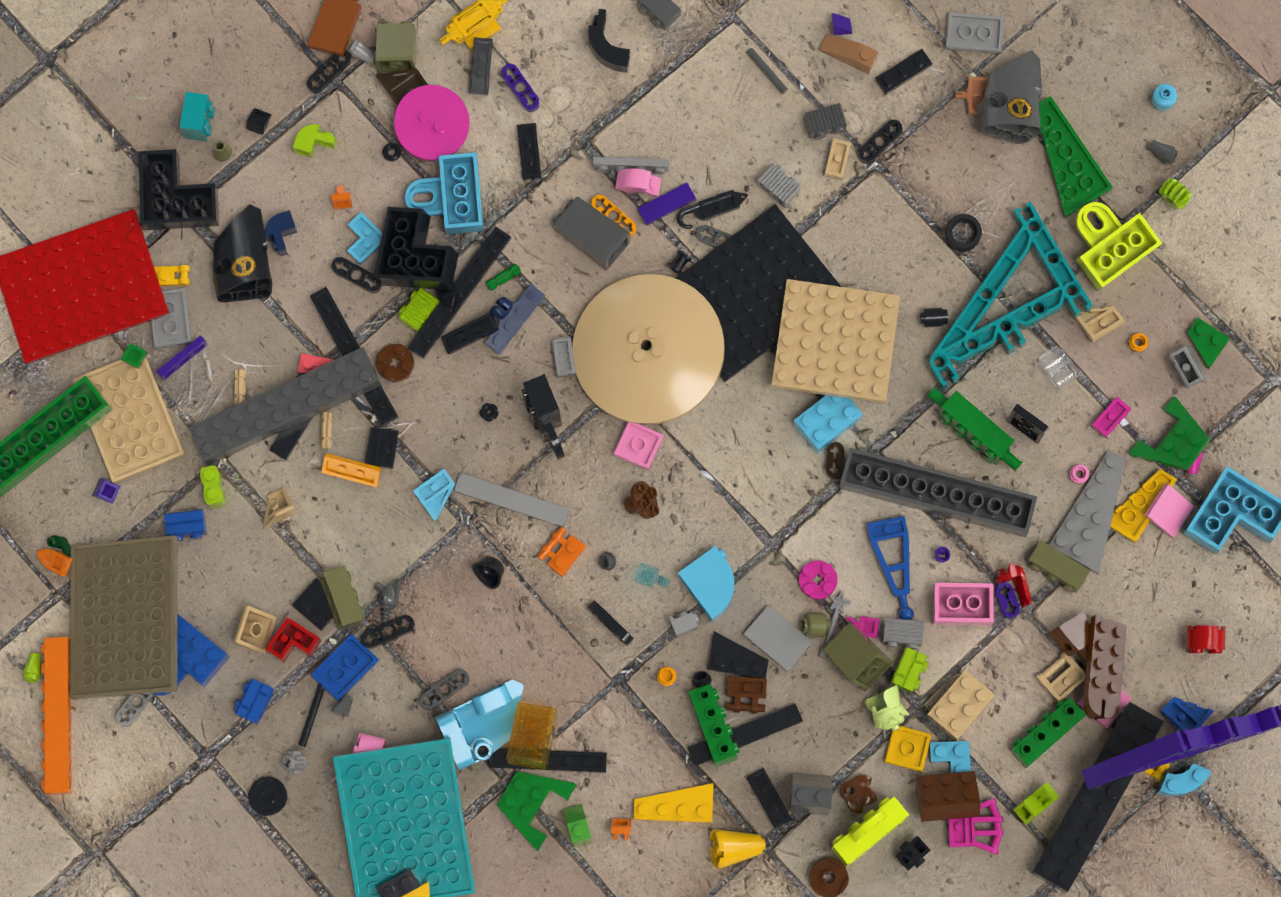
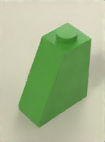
M582 804L563 809L573 847L591 843L592 838Z

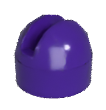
M939 547L934 552V559L939 563L948 561L951 555L949 549Z

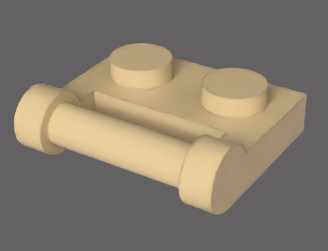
M1062 652L1059 659L1042 674L1039 673L1035 677L1059 703L1085 680L1086 673L1070 656ZM1067 663L1070 667L1050 683L1047 679L1062 665Z

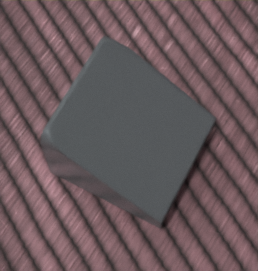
M347 695L332 712L336 715L348 717L353 700L352 697Z

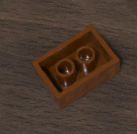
M975 771L916 776V794L921 822L980 817V797Z

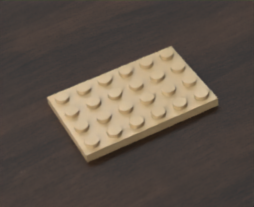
M145 357L139 369L119 360L72 379L75 384L81 378L87 376L113 408L112 411L91 426L113 484L185 456L147 357Z

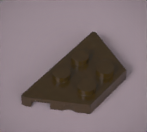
M417 68L376 74V78L396 106L413 89L428 85Z

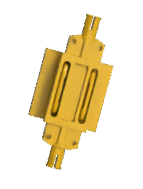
M477 0L449 19L451 24L446 27L447 34L438 39L442 46L450 40H453L457 45L465 42L472 51L474 37L489 39L501 31V27L496 20L503 13L502 5L510 0Z

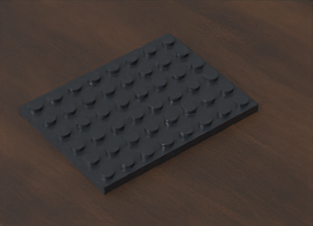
M776 204L675 278L687 283L702 294L710 303L720 321L724 336L725 353L719 376L724 383L778 344L787 279L841 287Z

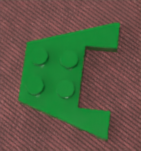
M1174 396L1164 408V411L1178 420L1176 425L1156 449L1139 440L1131 449L1129 455L1133 458L1139 457L1149 462L1155 461L1163 463L1165 466L1187 471L1210 443V439L1177 397Z
M517 771L497 806L533 848L539 851L547 835L531 827L530 824L550 791L569 800L577 784Z

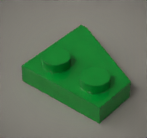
M1197 318L1187 333L1188 338L1195 345L1197 353L1204 360L1207 369H1210L1230 339L1200 318Z

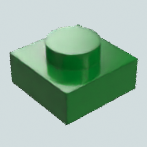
M129 343L121 360L139 369L148 352Z

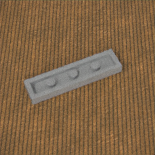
M593 157V170L598 172L616 170L618 173L619 170L642 169L654 174H664L669 172V160Z

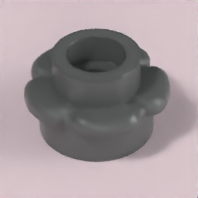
M604 552L599 557V565L602 569L610 571L616 565V558L611 552Z

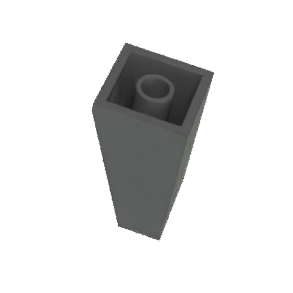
M577 196L575 200L571 199L567 203L563 214L559 213L553 221L554 230L607 271L630 244V232Z
M792 772L789 812L828 815L831 810L833 792L831 776Z

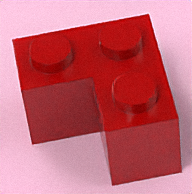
M287 617L265 650L284 663L295 647L312 657L322 641L319 637Z

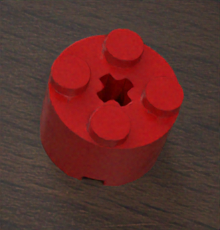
M1191 625L1186 626V649H1189V653L1194 654L1203 653V650H1208V654H1222V651L1225 650L1226 626H1221L1220 630L1219 626L1196 625L1193 626V629H1191Z

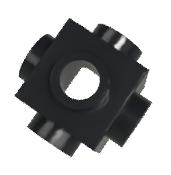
M916 836L910 843L906 840L898 847L900 852L895 857L909 871L913 866L918 868L925 862L923 857L931 850L919 836Z

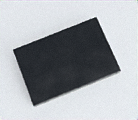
M1019 404L1015 405L1008 419L1009 424L1035 443H1039L1049 427Z

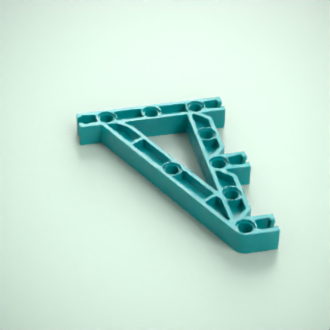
M1031 201L1023 209L1025 213L1029 212L1031 216L1029 220L1026 221L1020 214V211H1022L1020 207L1014 210L1013 217L1021 229L930 358L929 369L941 390L948 388L947 382L941 376L945 371L952 377L953 384L959 382V375L952 364L959 366L995 346L996 338H999L1008 355L1015 351L1014 346L1010 345L1008 340L1010 336L1013 335L1017 339L1020 348L1024 347L1026 340L1019 329L1026 330L1061 311L1063 302H1065L1074 319L1081 316L1080 309H1077L1074 303L1077 300L1083 303L1086 313L1092 309L1093 305ZM1035 225L1039 230L1031 231L1029 226ZM1030 247H1032L1056 288L975 331L1027 257ZM1055 257L1058 262L1050 263L1048 258ZM1074 289L1077 294L1069 295L1067 290ZM987 292L991 295V298L985 299L981 294ZM1041 307L1044 312L1036 313L1034 308ZM1006 324L1010 327V330L1003 331L1000 326ZM974 342L977 348L970 349L967 344ZM941 360L944 365L937 367L934 365V362Z

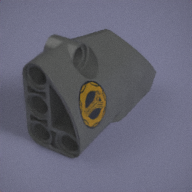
M1032 50L989 75L984 98L977 104V111L981 115L983 133L1017 144H1023L1041 132L1039 98L1042 94L1040 58Z

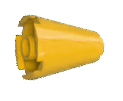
M719 829L712 830L710 833V841H713L710 853L713 865L717 867L716 869H722L761 855L766 848L765 839L761 838L759 834Z

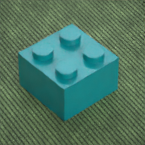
M186 92L179 126L185 139L207 142L208 136H211L212 125H210L211 118L215 116V107H213V102L210 100L209 95Z

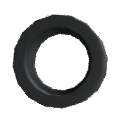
M969 214L954 216L949 221L945 230V238L948 245L959 252H967L974 249L982 235L980 223ZM958 223H968L973 227L975 232L974 238L969 243H959L953 238L952 230Z

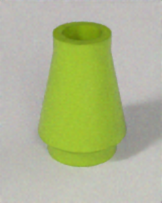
M30 653L22 672L24 681L37 683L41 678V654Z

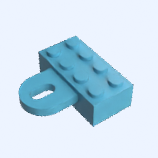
M477 152L439 156L440 177L419 179L411 183L405 193L407 207L422 208L430 217L444 216L446 235L484 231ZM430 193L433 195V199L430 202L416 203L413 201L414 196L417 194Z

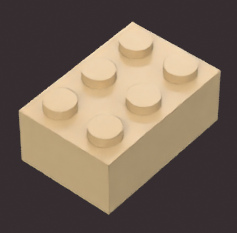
M965 670L926 717L952 740L957 741L995 697V694Z

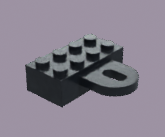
M543 374L524 382V389L521 391L525 408L531 415L534 429H539L540 434L546 433L557 460L565 457L554 430L562 426L560 409L546 376Z

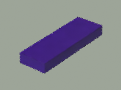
M685 183L637 209L644 223L648 226L696 201V197L689 184Z
M200 335L156 372L161 379L166 380L208 345L205 339Z

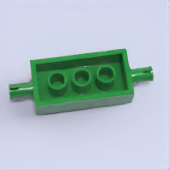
M936 387L928 394L927 397L940 406L939 420L946 426L950 425L959 438L963 439L964 437L973 450H979L988 463L997 465L999 461H1004L1014 472L1021 466L1023 462L1010 452L1015 440L957 390L949 398L944 396Z

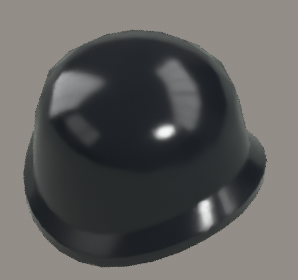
M486 556L471 566L476 577L489 589L499 587L504 574V566L498 559Z

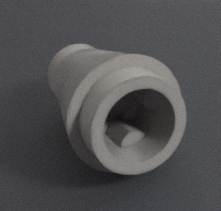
M355 40L348 52L352 54V57L372 65L376 54L362 41Z

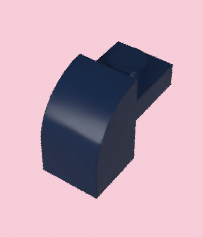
M290 210L274 215L268 221L265 229L267 240H273L272 244L275 252L279 251L280 256L288 255L283 237L297 233Z

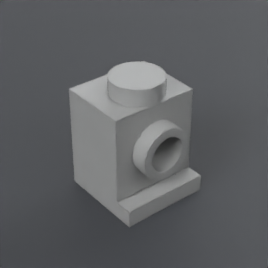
M687 611L676 615V619L673 616L669 617V622L676 638L698 630L697 624L700 621L696 612L689 614Z

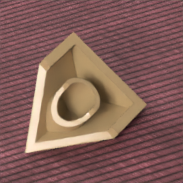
M284 487L267 495L268 501L262 530L297 514Z

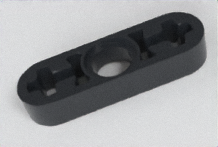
M347 50L344 54L346 56L345 62L340 61L339 56L333 54L308 78L307 86L310 92L314 94L322 92L351 64V56ZM327 67H332L334 73L331 76H326L324 70ZM319 81V87H312V82Z
M898 120L888 121L861 147L859 160L864 164L872 163L901 135L902 124ZM890 126H897V133L893 131L888 137L887 134L890 132ZM882 137L885 139L886 144L878 146L875 140ZM873 147L874 150L871 152V158L868 156L864 158V151L867 153Z
M343 257L333 260L332 270L339 277L372 294L378 293L382 289V285L373 278V273ZM343 263L344 267L349 270L347 276L346 270L340 269L338 271L337 264ZM360 271L362 273L361 279H352V273ZM366 275H368V281L374 282L376 280L378 286L370 288V284L365 281Z
M595 600L587 606L589 611L623 644L628 646L634 638Z
M409 615L400 616L365 631L361 636V642L368 649L376 648L411 633L415 628V622ZM403 620L411 621L408 629L401 627L399 628L400 633L397 634V629L393 624L397 623V626L403 625ZM385 627L393 628L394 633L391 637L383 635ZM379 630V634L383 639L382 641H379V638H376L373 640V644H370L369 642L365 643V640H367L368 635H371V637L377 636L376 631Z

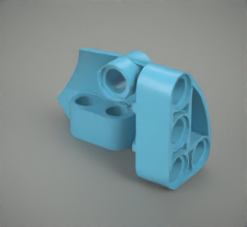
M513 679L473 697L471 701L435 717L444 738L451 737L454 760L459 771L481 760H487L492 753L513 738L523 684ZM480 746L488 748V752L485 755L477 753Z

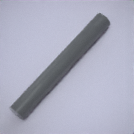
M750 48L746 53L780 92L784 94L788 88L755 50Z

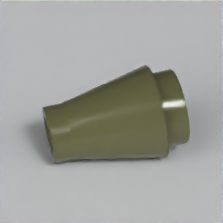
M217 141L214 144V157L219 161L228 160L232 155L231 147L223 141Z

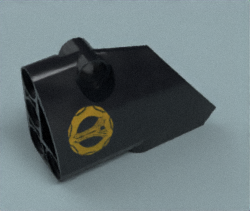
M251 204L233 219L214 243L212 281L219 302L263 299L269 297L272 293V277L267 256V240L261 209Z

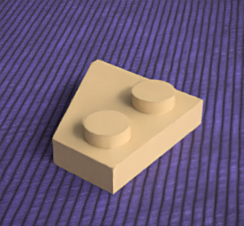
M1114 306L1103 309L1093 308L1087 313L1086 311L1081 312V316L1075 319L1092 342L1097 341L1125 324V320Z

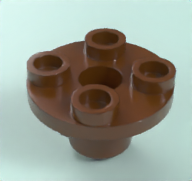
M643 481L633 484L631 496L626 497L624 500L626 511L632 515L637 513L644 519L655 517L659 514L656 499L657 491L654 487H650Z

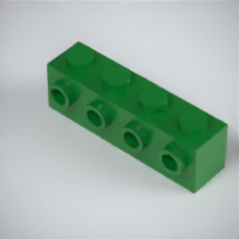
M711 684L688 691L715 767L738 760L737 753H740L737 743H732L730 738L733 732L730 724L726 725L723 719L726 717L723 706L719 707L717 700L720 697L717 689H712Z
M1071 698L1067 701L1062 699L1055 706L1057 708L1052 714L1050 711L1041 718L1043 722L1038 727L1034 724L1026 731L1029 735L1024 739L1019 737L1012 744L1014 748L1011 752L1025 768H1028L1086 716Z

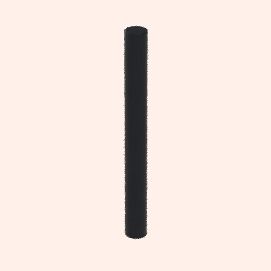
M318 684L298 744L302 747L307 745L325 690L320 684Z

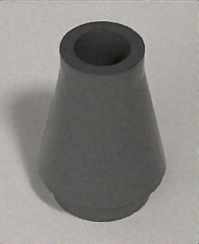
M1153 140L1148 148L1165 164H1171L1178 154L1175 147L1157 142L1156 140Z

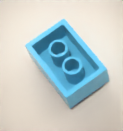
M826 395L797 417L793 425L818 454L862 420L863 414L851 399Z

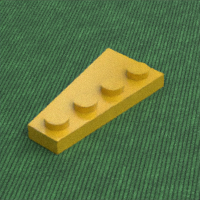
M1161 469L1157 471L1136 493L1132 494L1122 506L1115 510L1110 529L1136 544L1151 521L1145 516V513L1164 484H1169L1173 487L1177 478Z
M714 783L634 799V820L712 823Z

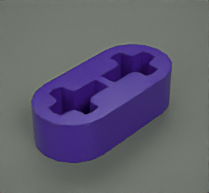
M1002 582L997 586L995 594L1003 616L1013 619L1019 614L1020 606L1012 585ZM1002 587L1009 589L1007 593L1008 599L1005 598L1004 594L999 593ZM1007 602L1010 603L1012 608H1016L1013 615L1010 612H1006L1008 608Z

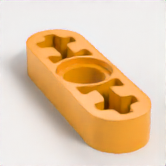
M604 195L593 197L592 207L604 213V208L601 206L596 207V201H604L603 205L608 209L604 215L608 217L611 212H617L619 219L614 222L620 224L624 218L623 224L627 227L631 225L630 238L635 235L636 224Z

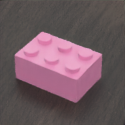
M934 584L933 625L992 626L994 622L993 584Z

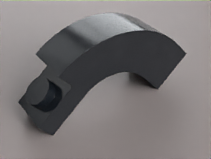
M599 9L598 15L594 16L593 26L589 25L588 28L590 48L596 59L607 68L628 73L630 49L615 47L606 40L604 30L607 11Z

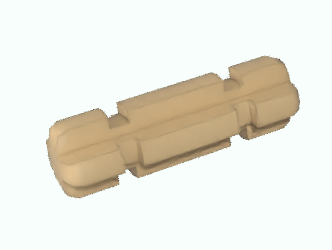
M242 369L234 371V378H236L234 380L235 406L245 402L243 396H245L246 380L244 378H246V371Z
M323 412L321 416L323 422H321L322 440L320 447L321 449H330L332 413Z

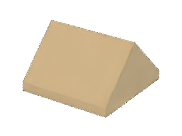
M245 605L234 643L238 647L266 654L265 649L269 644L277 617Z

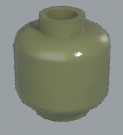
M807 613L800 623L802 633L809 638L824 637L831 626L830 620L827 619L824 613Z

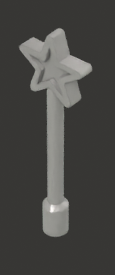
M841 591L838 597L833 595L829 597L833 601L830 610H835L830 623V630L819 654L821 658H827V654L823 649L831 640L839 610L841 613H844V606L851 603L850 600L844 599L843 591Z

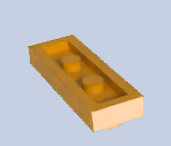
M326 453L321 473L377 488L381 468Z

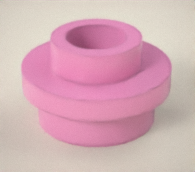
M1075 465L1070 470V478L1073 482L1082 484L1089 478V470L1084 465ZM1080 471L1083 476L1081 478L1077 477L1076 472Z

